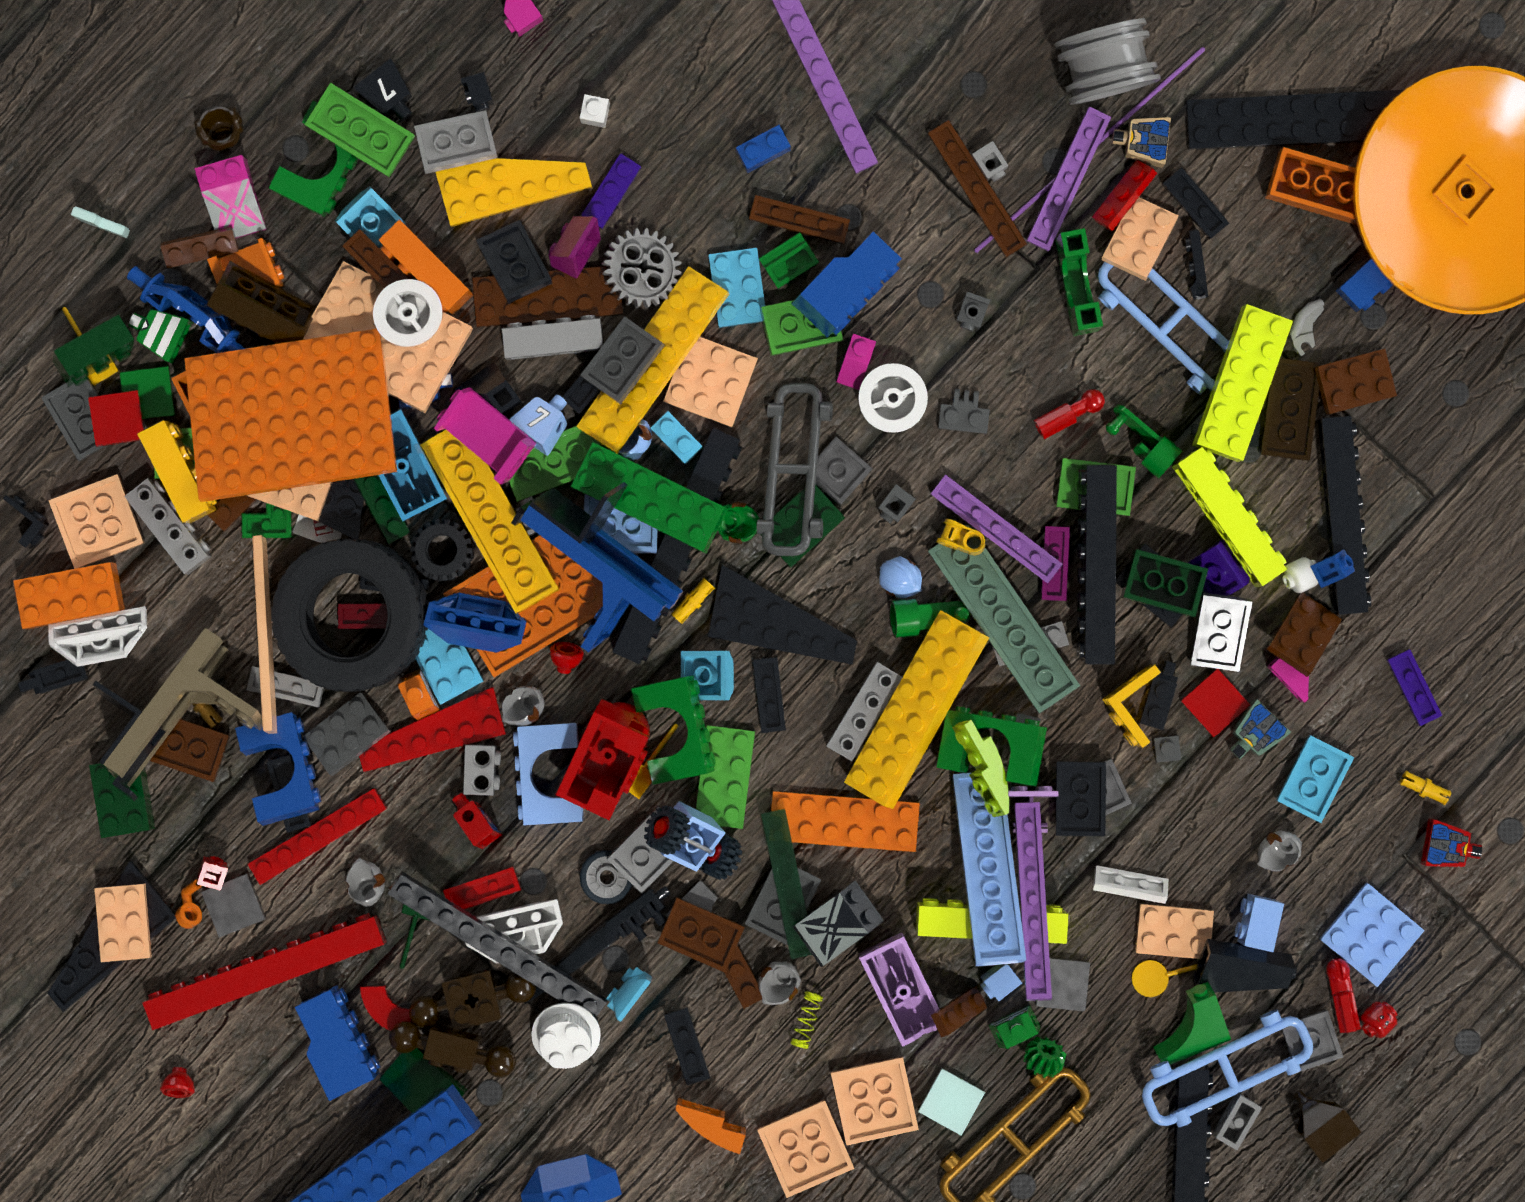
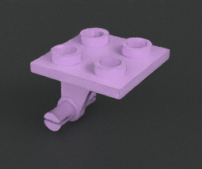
M1013 786L1011 791H1008L1009 797H1028V803H1033V797L1058 796V791H1052V786H1037L1035 791H1027V786ZM1041 823V827H1048V824ZM1041 829L1042 833H1048V829Z

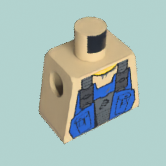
M1171 118L1132 119L1128 124V131L1114 129L1112 144L1126 145V158L1163 168L1166 164Z

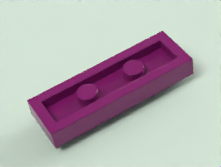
M1045 526L1044 550L1063 565L1049 583H1046L1044 580L1042 581V600H1067L1070 527Z

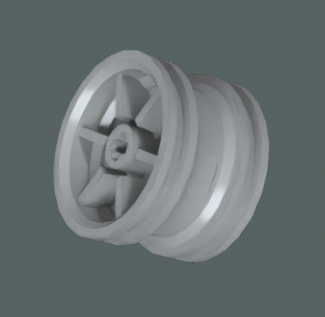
M1145 18L1099 27L1067 37L1054 44L1055 49H1061V54L1057 56L1058 61H1066L1069 65L1073 82L1066 86L1065 89L1067 93L1072 92L1073 97L1068 99L1070 105L1125 93L1161 80L1160 74H1154V70L1158 68L1157 62H1148L1146 58L1143 40L1148 38L1150 34L1148 30H1143V26L1147 24Z

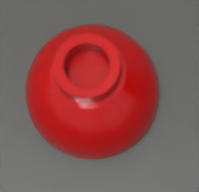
M558 642L550 647L551 660L557 666L559 673H571V669L577 667L583 659L584 651L574 643Z
M174 1067L172 1068V1073L163 1079L160 1091L169 1097L186 1098L195 1093V1086L192 1078L187 1074V1069Z

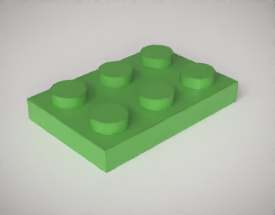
M795 300L760 308L771 356L843 340L841 331L837 335L832 332L826 337L792 305Z
M1062 458L1056 507L1080 510L1078 509L1077 500L1078 494H1082V485L1078 484V469H1082V464L1107 463ZM1117 465V515L1130 516L1136 467Z

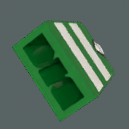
M150 309L146 318L134 313L129 321V326L140 331L136 341L165 361L174 364L193 322L182 317Z
M1030 1005L988 1025L998 1047L1004 1049L1013 1047L1039 1034L1041 1028Z

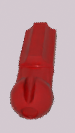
M1087 390L1083 393L1081 400L1071 405L1065 403L1033 420L1041 437L1046 439L1076 423L1077 417L1087 412H1099L1104 406L1105 398L1099 390Z
M1341 958L1332 959L1326 966V974L1329 978L1339 1033L1360 1030L1349 964Z

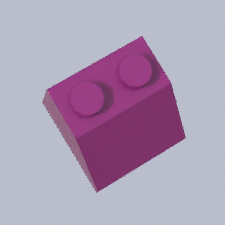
M573 216L570 223H566L563 226L560 234L561 238L558 243H553L548 253L551 267L576 279L578 278L601 240L598 220L593 216Z

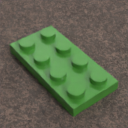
M332 83L329 84L304 124L389 178L415 137L413 133Z
M575 426L563 431L548 456L533 448L509 481L517 502L574 481L592 443L594 442L598 445L600 443Z
M706 725L710 733V752L714 754L716 764L714 766L715 771L700 775L696 810L712 817L719 826L743 829L755 731Z

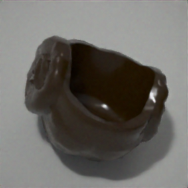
M218 106L209 109L194 121L196 135L200 139L201 144L204 146L208 145L211 149L217 151L235 146L238 143L240 133L244 131L242 118L235 107Z

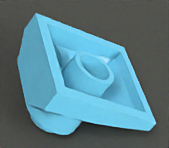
M370 186L360 192L335 219V222L350 237L360 229L378 248L382 246L379 239L399 219L405 223Z
M681 651V678L694 675V679L698 681L700 688L699 700H730L734 690V662L730 651Z
M629 967L621 978L624 982L619 990L614 987L606 998L609 1001L607 1007L614 1011L617 1020L620 1022L652 980V976L645 971L643 972L638 967H635L634 970Z

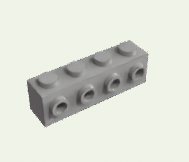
M595 315L581 316L580 321H571V318L556 319V323L547 324L546 320L532 321V326L523 327L522 323L507 324V328L502 329L506 360L599 351L603 346L600 318L595 319Z
M147 478L124 497L181 571L189 575L212 557L208 552L211 548L203 538L198 539L193 532L196 529L192 523H182L172 501H168L163 494L166 490L158 480L153 481Z
M876 662L826 746L850 761H853L854 757L858 758L864 747L862 745L867 736L871 735L876 726L875 722L882 715L888 704L887 702L892 694H894L903 677Z

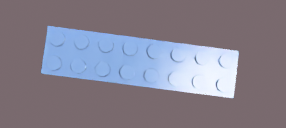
M971 773L953 774L952 780L975 966L1022 963L1026 961L1008 815L993 817L986 810L984 800L973 787V781L969 776Z

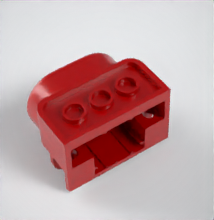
M601 699L588 723L556 795L610 820L623 792L628 794L648 753L644 749L649 740L650 727L645 715L642 712H636L635 706L624 702L610 703Z

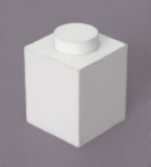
M584 94L580 114L581 123L605 128L610 107L609 99Z

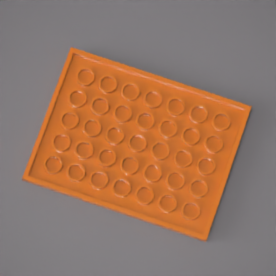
M377 328L185 358L198 499L200 502L397 472L382 336Z

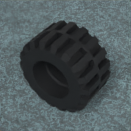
M447 519L429 521L425 523V526L417 530L416 536H413V544L410 548L412 552L411 558L416 565L415 567L424 576L438 581L454 580L462 576L470 568V563L474 559V544L472 543L471 535L458 523ZM438 536H448L456 543L457 554L449 564H436L429 556V545Z

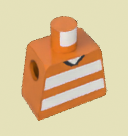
M421 668L398 679L397 685L411 715L419 721L441 710Z

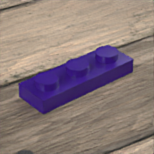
M620 153L581 216L597 218L598 226L603 230L640 171L641 166Z
M1405 650L1387 659L1386 661L1418 726L1441 717L1442 713L1411 650Z

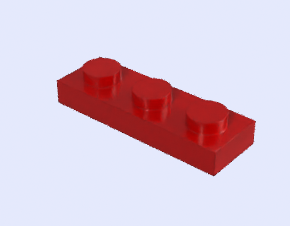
M1136 160L1092 216L1095 222L1113 231L1157 175V172L1152 167Z
M513 866L445 889L443 892L446 899L462 909H467L522 889Z

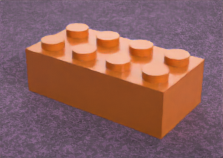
M1285 147L1278 152L1265 199L1357 225L1353 202L1354 167Z
M400 219L379 239L383 245L380 250L392 262L397 259L400 262L397 267L409 279L414 276L418 281L429 285L437 293L444 313L449 311L454 315L473 296L471 291Z
M113 562L13 580L22 629H33L48 626V624L125 610L117 565Z

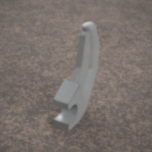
M1322 299L1307 303L1296 314L1289 336L1292 347L1299 357L1305 354L1301 349L1302 343L1308 344L1310 349L1315 346L1313 323L1324 310V301Z

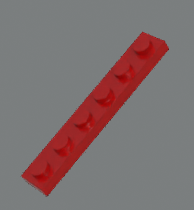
M374 788L247 865L259 885H262L387 810V807Z

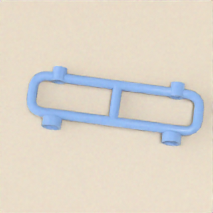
M1104 262L1098 271L1099 283L1105 289L1098 296L1099 300L1110 310H1113L1120 304L1193 374L1187 380V384L1197 394L1201 395L1207 388L1212 391L1215 381L1177 346L1167 334L1187 314L1224 352H1226L1229 341L1152 268L1148 278L1179 307L1159 328L1109 281L1107 275L1113 265Z
M1277 1009L1260 1016L1264 1027L1175 1069H1171L1168 1061L1152 1066L1150 1070L1154 1078L1146 1083L1142 1091L1143 1103L1150 1118L1161 1126L1177 1123L1178 1127H1182L1192 1122L1190 1116L1285 1071L1287 1075L1298 1073L1301 1071L1300 1064L1307 1061L1313 1052V1042L1307 1027L1297 1017L1288 1016L1281 1018ZM1288 1026H1293L1297 1029L1304 1046L1300 1054L1288 1057L1282 1062L1240 1082L1237 1081L1227 1058L1228 1054ZM1218 1060L1229 1087L1187 1107L1177 1109L1168 1116L1159 1114L1152 1099L1154 1089Z

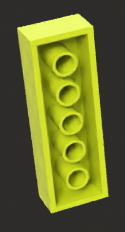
M1248 304L1241 307L1192 446L1203 447L1204 450L1209 449L1211 453L1236 462L1244 460L1291 329L1292 320Z
M1201 447L1177 462L1172 468L1221 539L1226 542L1250 577L1252 584L1255 587L1264 586L1287 570L1284 566L1287 562L1279 551L1275 552L1270 545L1272 540L1266 531L1261 532L1257 527L1256 523H1258V520L1251 510L1246 511L1242 505L1244 499L1237 490L1233 491L1228 485L1230 479L1222 469L1220 471L1214 464L1216 461L1214 455L1209 449L1204 450Z
M923 898V902H917L916 933L918 936L972 939L968 905H963L964 902L962 900L948 899L947 904L939 903L938 899ZM1046 905L1048 943L1067 944L1068 913L1060 905Z

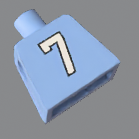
M558 394L549 403L539 397H535L509 420L537 443L534 448L548 456L567 426L566 419L561 412L567 405V402Z

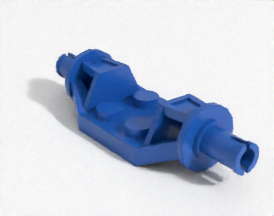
M137 266L130 270L127 279L143 290L140 296L142 302H149L160 312L168 311L171 306L181 312H187L191 315L190 319L194 323L206 327L200 342L215 353L245 349L236 342L239 337V331L236 329L232 330L228 317L213 311L212 308L207 306L208 301L190 287L163 283L165 279L163 274L159 273L151 278ZM155 294L163 296L162 301L155 297Z

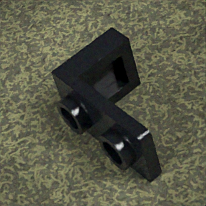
M16 494L13 497L5 495L3 499L33 522L18 542L25 548L32 549L33 546L36 548L45 537L43 533L49 527L44 522L46 517L35 509L32 512L25 507L27 503Z

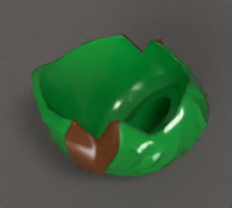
M740 502L724 505L728 511L718 529L723 540L732 543H743L751 540L757 533V520L760 519L754 509L746 505V503Z

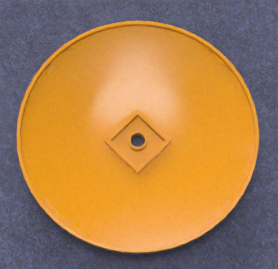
M1465 66L1429 75L1398 94L1382 110L1365 137L1359 152L1353 183V202L1359 233L1365 248L1381 273L1405 295L1421 304L1449 313L1486 314L1512 308L1525 302V77L1520 74L1495 67ZM1465 184L1469 185L1472 189L1469 198H1464L1461 194V188Z

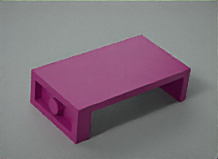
M472 388L457 390L450 398L452 403L448 409L445 408L438 415V423L434 429L436 431L446 429L497 472L493 479L499 484L510 481L537 443Z

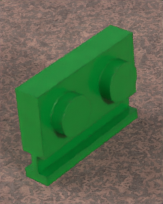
M798 233L759 258V261L777 289H780L819 264L818 259L801 233Z

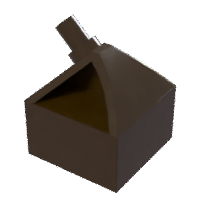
M1302 1090L1295 1092L1294 1097L1299 1102V1107L1301 1108L1296 1132L1322 1163L1362 1133L1347 1112L1336 1102L1313 1100L1311 1097H1307Z

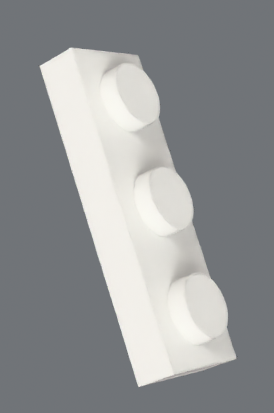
M1096 865L1093 890L1166 904L1169 879Z

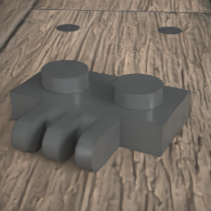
M955 389L953 405H940L938 429L987 434L990 409L978 408L979 391H974L973 400H969V390H964L963 399H959L960 389Z

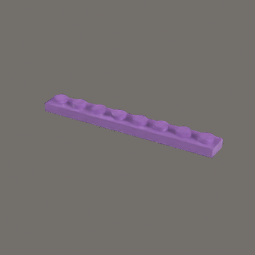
M771 0L855 174L878 164L800 0Z
M1040 802L1015 803L1020 911L1026 961H1024L1026 1001L1051 1000Z

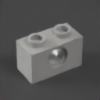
M1240 1093L1234 1095L1212 1135L1233 1149L1238 1150L1262 1107Z

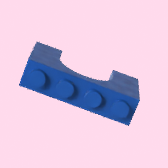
M293 712L277 716V733L275 734L264 732L263 727L260 731L255 727H252V729L246 726L235 728L240 751L247 756L268 749L280 748L288 751L294 760L293 777L283 789L252 798L258 823L264 826L320 810L318 803L321 802L319 789L314 788L312 779H315L316 775L313 765L308 764L307 756L310 755L307 742L302 739L301 732H304V726L301 718H297Z

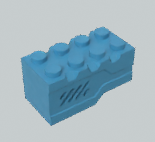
M399 408L391 412L397 472L381 474L379 477L400 518L404 521L446 500L447 497L402 409Z

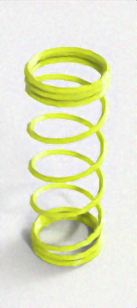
M806 991L804 998L816 1004L819 1008L801 1007V1009L816 1018L797 1019L813 1029L795 1028L796 1032L806 1036L809 1040L792 1038L790 1043L794 1046L808 1049L809 1044L806 1042L811 1041V1038L801 1031H813L814 1027L803 1020H816L817 1016L806 1009H820V1005L812 1000L823 1001V996Z

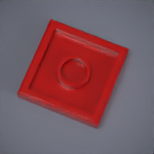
M138 390L88 397L96 447L140 441L138 433L144 431Z
M1215 669L1180 700L1213 738L1250 706L1247 700L1219 669Z

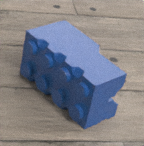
M872 232L849 257L834 258L795 299L792 305L826 337L832 332L837 335L851 321L848 316L850 315L853 318L867 304L864 299L866 298L869 301L884 286L881 280L886 283L899 270L900 267L897 263L902 258L875 232Z
M337 985L302 1001L295 1007L311 1040L306 1055L329 1101L375 1079L380 1073L378 1069L381 1068L376 1055L370 1056L367 1050L370 1043L364 1032L360 1034L356 1027L359 1024L356 1013L353 1010L348 1011L345 1004L348 1002V997L344 989H339Z

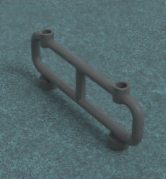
M788 383L781 386L775 394L774 403H768L767 416L772 418L764 519L757 520V534H762V544L765 550L776 556L800 555L809 547L811 538H822L823 520L822 518H813L820 424L821 421H832L833 404L832 402H822V393L819 388L809 383ZM788 393H809L813 397L807 464H778L782 418L784 417V398ZM777 473L806 474L801 541L796 546H776L772 543Z

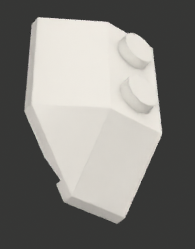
M146 606L48 624L49 645L77 667L126 658L147 629Z
M558 899L531 903L477 917L534 954L544 953L563 924ZM466 943L467 947L475 950L476 952L492 960L493 962L498 963L492 958L488 957L484 953L480 952L479 950L475 949L474 947Z

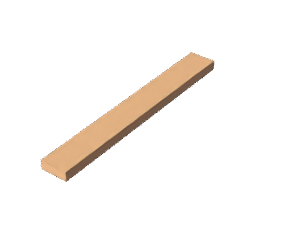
M262 535L252 537L262 726L264 732L275 734L277 733L267 539Z

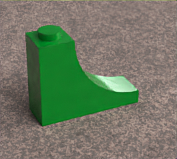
M1209 982L1186 990L1187 1009L1180 1026L1165 1041L1153 1046L1160 1062L1168 1061L1171 1065L1231 1040L1216 994Z

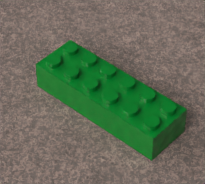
M594 442L592 443L571 487L600 501L606 493L625 482L628 486L614 509L705 554L707 553L728 511L727 508Z

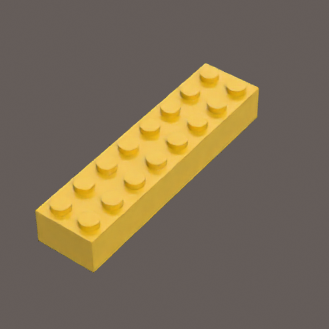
M940 610L844 783L882 806L893 809L990 637Z

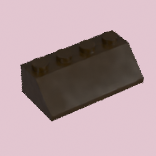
M229 261L207 303V306L216 313L231 318L238 325L245 326L256 332L260 337L267 338L276 344L303 340L313 320L312 315L316 310L314 306L232 261Z

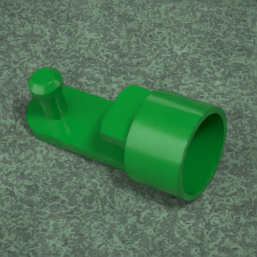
M1117 405L1113 409L1117 417L1106 425V431L1111 435H1116L1119 432V428L1126 424L1153 447L1150 450L1143 443H1138L1133 451L1143 460L1141 465L1159 479L1182 453V450L1166 436L1161 438L1126 407Z
M916 599L891 601L890 621L894 638L918 636L920 630L930 629L940 610L963 623L968 622L971 614L961 601L917 604Z

